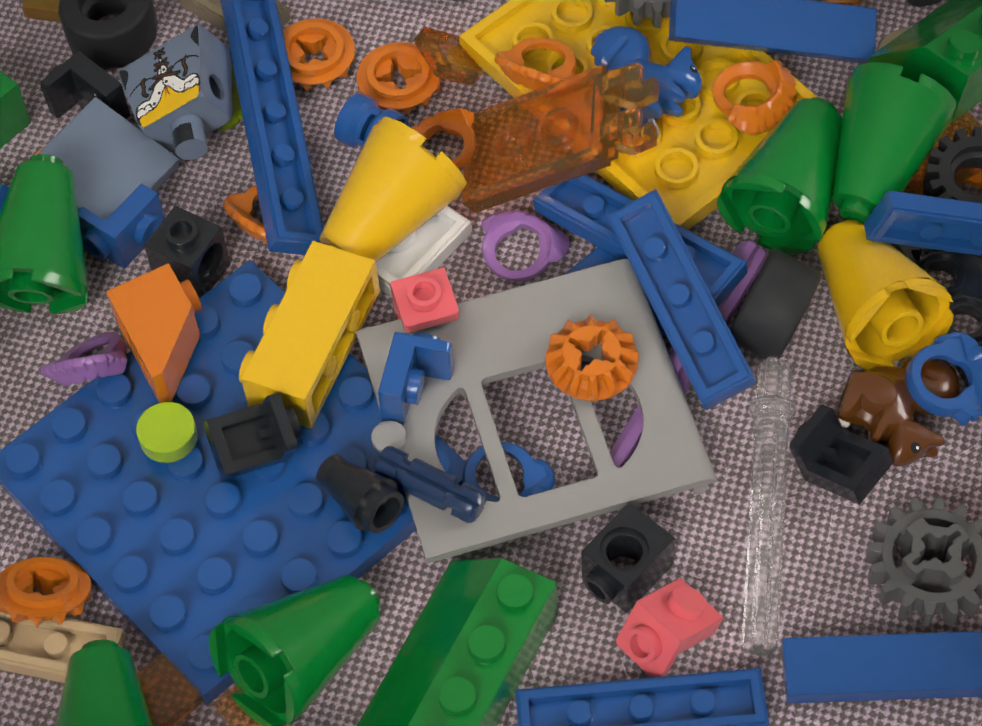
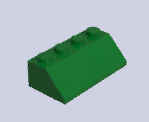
M948 0L871 55L868 63H892L903 66L904 68L900 76L917 83L921 73L937 81L950 92L956 101L952 124L982 101V0Z
M503 558L451 561L357 726H497L558 614L557 582Z

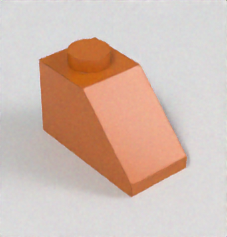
M168 263L106 291L116 323L159 403L172 402L200 338L195 313L202 310L200 300L191 282L187 279L179 283Z

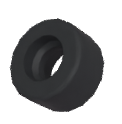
M59 0L58 14L72 53L75 54L77 51H80L101 68L121 67L136 61L150 50L157 37L158 21L152 0ZM120 14L118 17L108 21H97L108 15Z
M772 250L730 328L737 344L772 363L777 362L785 351L822 278L821 272L779 250Z

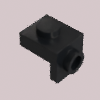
M279 392L266 396L262 404L208 419L203 425L221 480L288 461L298 448L297 440L301 439V429L297 415L291 406L284 407Z
M825 405L819 406L810 419L798 428L795 437L789 445L805 481L859 505L894 463L888 447L841 428L834 409Z

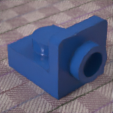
M394 332L378 390L381 421H396L404 425L409 404L418 405L421 400L425 376L451 380L454 367L452 344L450 342L442 341L440 338L428 333L409 335Z

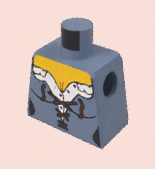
M199 23L118 71L120 82L140 129L169 152H175L183 160H195L205 155L208 150L205 135L228 123L233 115L230 49Z

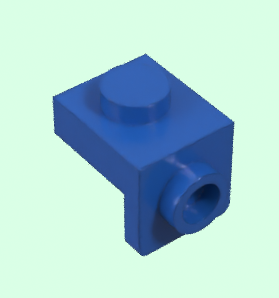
M142 183L106 220L84 207L78 210L82 244L85 250L96 259L104 260L108 258L124 269L144 249V245L165 219L158 193Z

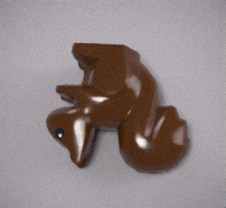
M905 359L902 362L901 368L876 366L863 372L851 371L836 410V416L841 428L847 430L851 424L860 425L868 430L867 439L878 444L886 443V447H888L894 461L892 465L907 466L922 457L933 458L938 455L936 447L942 446L945 443V439L942 436L913 421L914 412L931 416L933 414L922 409L909 394L905 381V372L911 359ZM932 359L923 364L921 378L925 387L932 394L946 399L959 396V379L956 371L948 362L942 359Z

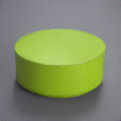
M162 402L155 404L143 412L137 422L136 433L140 446L146 456L154 461L171 463L181 460L196 445L198 433L194 418L186 407L178 403Z

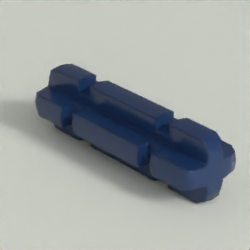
M386 446L382 450L374 465L375 473L394 480L397 485L399 483L403 484V491L441 510H446L448 507L451 508V515L467 523L475 522L480 516L486 503V494L483 490L467 482L460 486L456 484L458 478L418 458L413 459L411 462L407 460L408 453L394 446Z

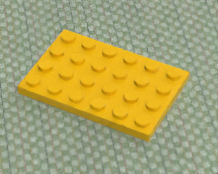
M510 0L459 35L460 49L619 193L635 201L656 189L674 223L687 230L718 208L717 200L724 183L771 131L770 129L762 134L747 135L736 129L727 120V116L715 105L712 87L716 77L723 70L734 64L756 61L767 65L773 59L761 51L669 41L670 17L663 18L661 27L655 28L652 18L645 17L639 25L633 24V13L630 11L624 15L617 16L615 14V2L605 3L604 0ZM613 26L631 27L641 31L648 39L651 55L649 62L667 66L685 46H688L691 49V59L702 80L700 95L693 99H685L683 103L676 102L683 109L681 117L663 114L660 119H654L659 129V135L653 143L615 128L607 114V101L602 91V79L605 70L595 66L594 56L590 52L595 37L600 32ZM549 38L557 40L568 46L576 57L577 71L575 75L579 77L580 87L569 95L552 94L551 92L544 93L540 92L539 89L532 90L526 88L522 84L518 85L512 82L503 73L498 64L495 63L494 58L498 52L511 51L515 44L525 39ZM533 49L526 52L522 57L524 66L545 73L559 68L565 62L560 54L549 49ZM794 77L796 94L791 100L793 104L801 99L819 98ZM743 79L734 82L725 92L727 101L732 104L745 106L760 105L771 95L765 84L754 79Z

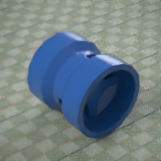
M356 93L347 100L339 112L334 134L338 141L349 147H363L372 127L383 117L393 118L409 126V122L404 114L392 108L382 110L378 107L375 99L363 93Z

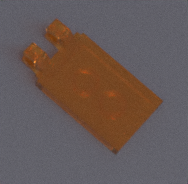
M639 62L611 71L604 65H600L474 113L472 128L476 136V146L472 157L464 167V178L467 184L462 190L461 203L473 213H477L611 166V161L618 159V152L637 155L657 146L658 127L652 122L642 126L643 113L639 109L659 100V82L654 77L644 81V67ZM620 107L627 108L628 110L620 112Z

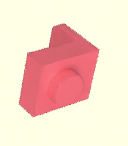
M445 267L390 282L395 320L401 319L406 332H415L452 322L459 318V308Z
M679 578L636 602L616 638V644L650 677H662L667 675L678 654L714 635L724 617L705 600L700 592L688 585L682 578Z

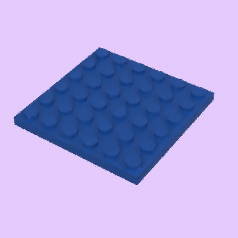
M251 260L199 298L202 310L195 313L200 338L172 402L183 405L191 412L197 428L198 437L196 445L186 457L171 463H161L150 459L143 452L136 433L137 422L143 412L159 402L132 351L125 355L127 363L122 374L106 377L99 376L97 379L90 381L0 450V486L71 562L76 563L88 573L91 583L206 706L234 683L229 672L219 678L213 665L209 650V636L215 626L234 614L343 575H350L359 579L416 531L401 483L397 485L398 492L404 498L400 515L385 531L372 533L370 530L362 531L357 529L329 492L316 480L321 464L334 454H339L347 461L375 472V462L380 455V452L374 448L371 439L375 426L383 422L381 421L379 407L367 369L350 353L312 429L300 425L301 439L297 440L298 448L288 461L221 480L203 425L208 419L248 408L243 385L239 382L240 366L246 353L249 350L255 351L263 337L264 321L270 307L273 304L279 305L285 295V292ZM436 434L435 447L439 461L446 473L458 478L456 484L461 486L466 461Z

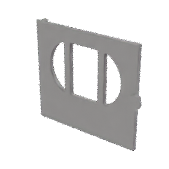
M628 259L612 261L457 303L459 308V318L457 320L415 332H406L401 319L356 331L378 407V390L394 332L409 335L428 333L452 344L454 369L451 380L425 376L421 400L418 405L409 404L404 425L390 420L379 423L372 431V444L380 453L386 446H394L409 454L407 460L412 462L413 459L418 458L445 472L435 447L437 426L449 403L458 394H464L467 398L500 498L498 502L486 500L483 511L477 520L473 523H467L451 515V508L448 507L446 510H441L405 492L427 564L623 509L628 503L637 505L690 489L693 490L694 494H703L708 489V484L718 482L645 291ZM590 314L599 321L610 322L612 319H615L619 328L626 333L632 332L637 352H639L637 372L628 386L639 403L643 418L642 435L636 450L622 467H616L611 458L592 402L570 397L597 476L527 497L519 496L482 386L487 383L545 368V354L549 346L551 334H557L561 331L568 319L576 323L586 320ZM600 343L598 346H594L590 352L579 350L582 352V361L590 363L594 359L604 361L602 359V344Z

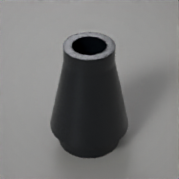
M339 454L328 457L319 467L316 475L317 482L329 492L357 529L380 533L388 529L400 515L404 498L398 492V487L394 480L351 463Z

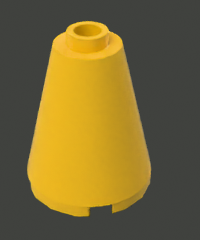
M383 117L372 127L319 240L322 244L364 256L377 262L458 198L466 187L467 182L461 171L442 151L435 157L422 146L426 141L424 136L398 120Z
M847 220L838 222L827 229L818 244L817 252L845 347L855 364L866 370L876 366L896 367L893 362L909 355L912 358L920 349L933 345L936 337L947 334L954 318V314L949 309L950 302L953 301L949 292L940 282L890 243L867 240L864 223L861 221Z

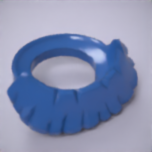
M953 332L936 337L933 345L926 346L916 352L907 365L905 381L909 394L922 409L936 416L953 417L961 426H965L969 420L972 422L977 421L978 416L982 417V347L978 346V342L966 333ZM932 359H942L960 366L967 376L968 387L955 398L946 399L932 394L925 387L921 378L923 364Z
M501 441L504 453L513 457L520 464L523 471L522 486L524 490L519 496L527 497L552 490L556 480L554 471L547 462L542 459H533L525 449L516 444ZM482 446L469 456L462 475V484L467 482L481 490L483 489L476 479V468L481 460L486 457ZM484 491L486 494L485 500L491 502H498L500 500L498 496Z

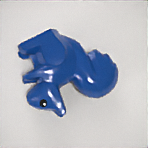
M613 26L600 32L593 40L594 44L590 53L594 56L595 66L605 70L602 79V91L607 101V114L615 128L653 143L659 135V129L654 119H660L663 114L681 117L683 109L676 102L683 103L685 99H693L700 95L702 80L691 59V49L688 46H685L667 66L649 62L651 49L648 39L641 31L634 28Z

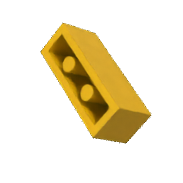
M312 241L303 260L297 259L293 263L287 279V291L280 304H273L270 307L264 321L263 337L255 351L249 350L241 363L239 382L243 385L248 407L262 404L266 396L279 392L284 407L291 406L294 409L299 424L312 429L357 339L356 331L362 329L380 292L375 260Z

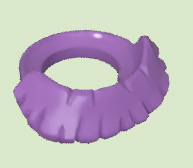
M500 210L494 212L493 215H488L486 219L481 221L483 231L486 233L482 242L484 260L488 268L502 279L514 282L533 279L545 271L551 262L562 260L569 251L570 241L563 231H560L557 226L550 224L548 221L526 212ZM521 228L539 235V255L531 266L523 270L514 271L506 269L499 264L496 259V250L499 243L505 237Z
M108 332L99 334L74 346L58 361L40 367V373L42 376L65 387L87 380H94L99 376L119 375L126 368L127 358L124 352L127 350V344L118 333ZM107 345L103 350H101L99 353L95 355L81 357L84 354L98 347Z

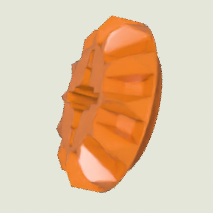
M321 18L305 19L293 23L283 30L293 84H301L307 92L312 85L323 84L329 89L332 80L336 78L346 79L349 66L356 63L355 44L351 34L334 21ZM323 51L324 60L320 61L313 58L308 63L306 62L305 54L307 52L316 55Z
M407 42L385 44L372 50L361 61L357 70L358 92L375 99L378 107H381L382 110L391 108L403 110L409 116L412 108L417 105L428 107L431 96L439 92L440 67L436 58L419 45ZM395 68L398 69L399 74H402L403 79L406 80L404 89L396 88V84L392 82V76H394L393 69Z
M590 314L586 320L576 323L568 319L561 331L557 334H551L549 346L545 354L546 369L554 385L568 396L584 401H600L621 393L630 385L637 372L639 352H637L632 332L626 333L619 328L615 319H612L610 322L596 320ZM599 343L602 344V359L604 361L594 359L589 365L586 364L581 371L582 352L579 350L590 352L594 346H598Z
M56 557L29 558L8 566L0 573V612L9 613L13 623L32 620L37 628L43 621L51 620L62 625L66 615H81L84 603L91 600V580L88 573L76 563ZM33 587H36L39 592L33 593Z

